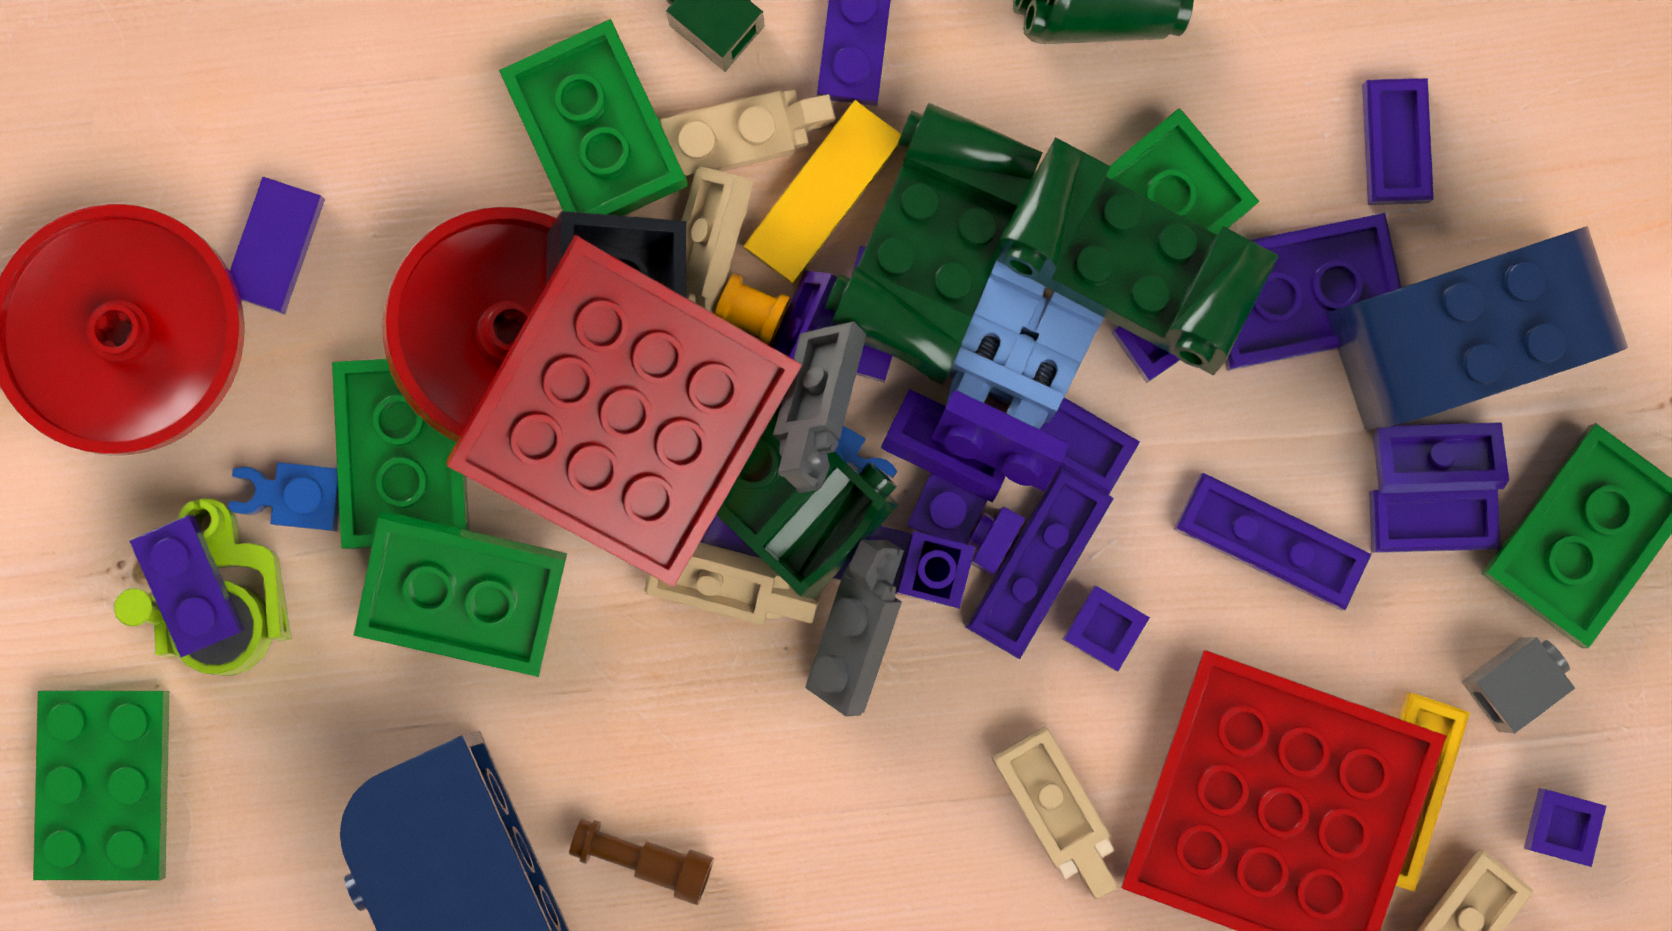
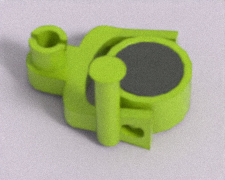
M203 498L188 502L182 508L179 519L194 514L201 530L202 519L207 514H210L211 524L202 534L217 568L245 567L259 570L264 577L266 603L256 592L241 585L223 581L244 627V631L182 658L178 653L153 594L151 599L146 592L140 589L130 588L124 590L114 602V612L116 618L126 626H138L143 623L154 625L155 655L168 658L178 656L186 666L204 674L235 676L251 670L265 657L272 640H292L280 560L276 552L267 547L251 543L240 544L235 513L228 509V505L220 501Z

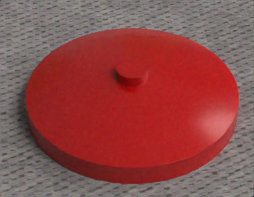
M105 204L75 210L46 224L27 239L11 257L0 276V386L15 410L30 425L54 441L71 448L109 456H126L157 450L178 441L199 427L223 401L234 381L242 358L245 334L243 306L234 278L225 262L204 238L188 226L166 214L145 207L127 204Z
M493 207L466 212L447 220L427 233L405 257L392 281L386 298L382 325L385 355L391 374L398 389L413 410L432 428L455 442L460 438L546 287L547 233L555 222V217L534 210L516 207Z

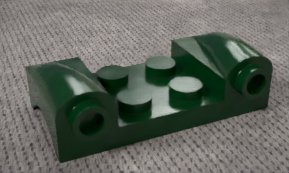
M928 103L923 115L913 110L911 111L897 144L908 149L898 177L858 267L856 266L851 278L839 274L825 309L835 313L831 327L855 322L866 333L864 346L894 356L913 366L932 381L943 385L996 263V260L991 258L1025 194L1043 152L966 117Z
M1055 137L1004 230L991 258L1006 265L1013 272L1044 285L1168 351L1184 363L1200 368L1214 376L1227 360L1279 255L1224 226L1217 235L1108 178L1106 175L1111 166Z
M781 401L716 515L801 597L814 599L855 554L860 541L863 539L868 540L898 506V503L890 496L897 486L871 462H868L861 469L856 464L847 461L835 450L832 453H827L830 467L821 490L805 493L797 492L796 488L784 476L781 477L778 473L782 457L780 456V441L773 436L782 404Z

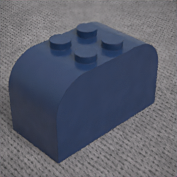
M1588 226L1326 313L1333 335H1337L1340 343L1338 351L1364 429L1391 427L1434 415L1602 359L1628 348Z
M480 731L461 735L371 777L350 798L344 810L340 826L341 848L351 872L344 877L345 885L355 907L359 911L368 910L377 931H570Z

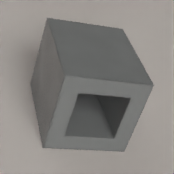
M1520 637L1461 681L1498 732L1513 734L1517 733L1575 689L1565 675L1570 670V667L1564 656L1551 642L1545 640L1541 643L1537 637Z

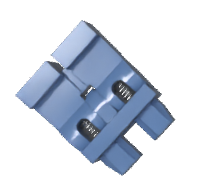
M996 260L948 377L953 380L949 388L946 405L954 389L983 403L988 395L1010 405L1006 413L1038 429L1042 427L1044 422L1049 424L1066 395L1104 317L1053 291L1050 299L1042 296L1046 288L1044 285L1013 272L1006 265Z

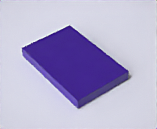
M1382 213L1252 239L1251 241L1279 255L1225 361L1227 371L1340 348V343L1337 335H1333L1326 315L1327 312L1402 288L1386 214Z

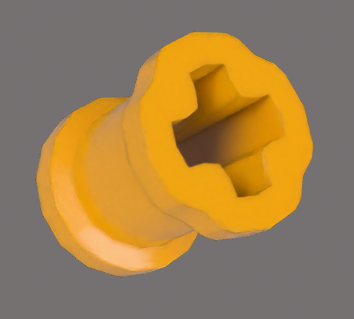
M733 273L724 288L714 314L736 327L760 337L761 341L771 346L786 314L791 297L783 293L777 298L744 284L743 277Z

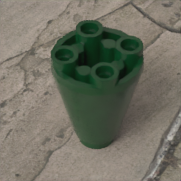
M1013 0L1014 13L1024 15V35L1032 42L1040 44L1164 39L1169 34L1181 36L1184 33L1192 15L1194 0Z

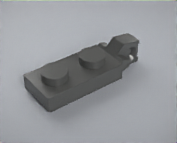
M855 322L801 333L794 360L798 361L802 366L783 397L773 436L780 441V456L782 459L778 473L781 477L784 476L799 493L821 490L830 467L827 453H832L836 450L838 446L837 440L841 437L866 338V333Z
M863 539L860 541L852 561L845 569L844 575H842L805 686L807 690L846 717L861 716L865 712L902 601L895 598L896 587L892 584L904 550L885 539Z

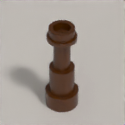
M584 819L580 820L570 845L569 855L580 858V862L585 864L589 861L590 856H594L635 871V878L675 891L674 898L697 906L699 905L711 873L714 857L691 849L686 855L646 841L643 847L599 832L601 822L597 820L593 822Z

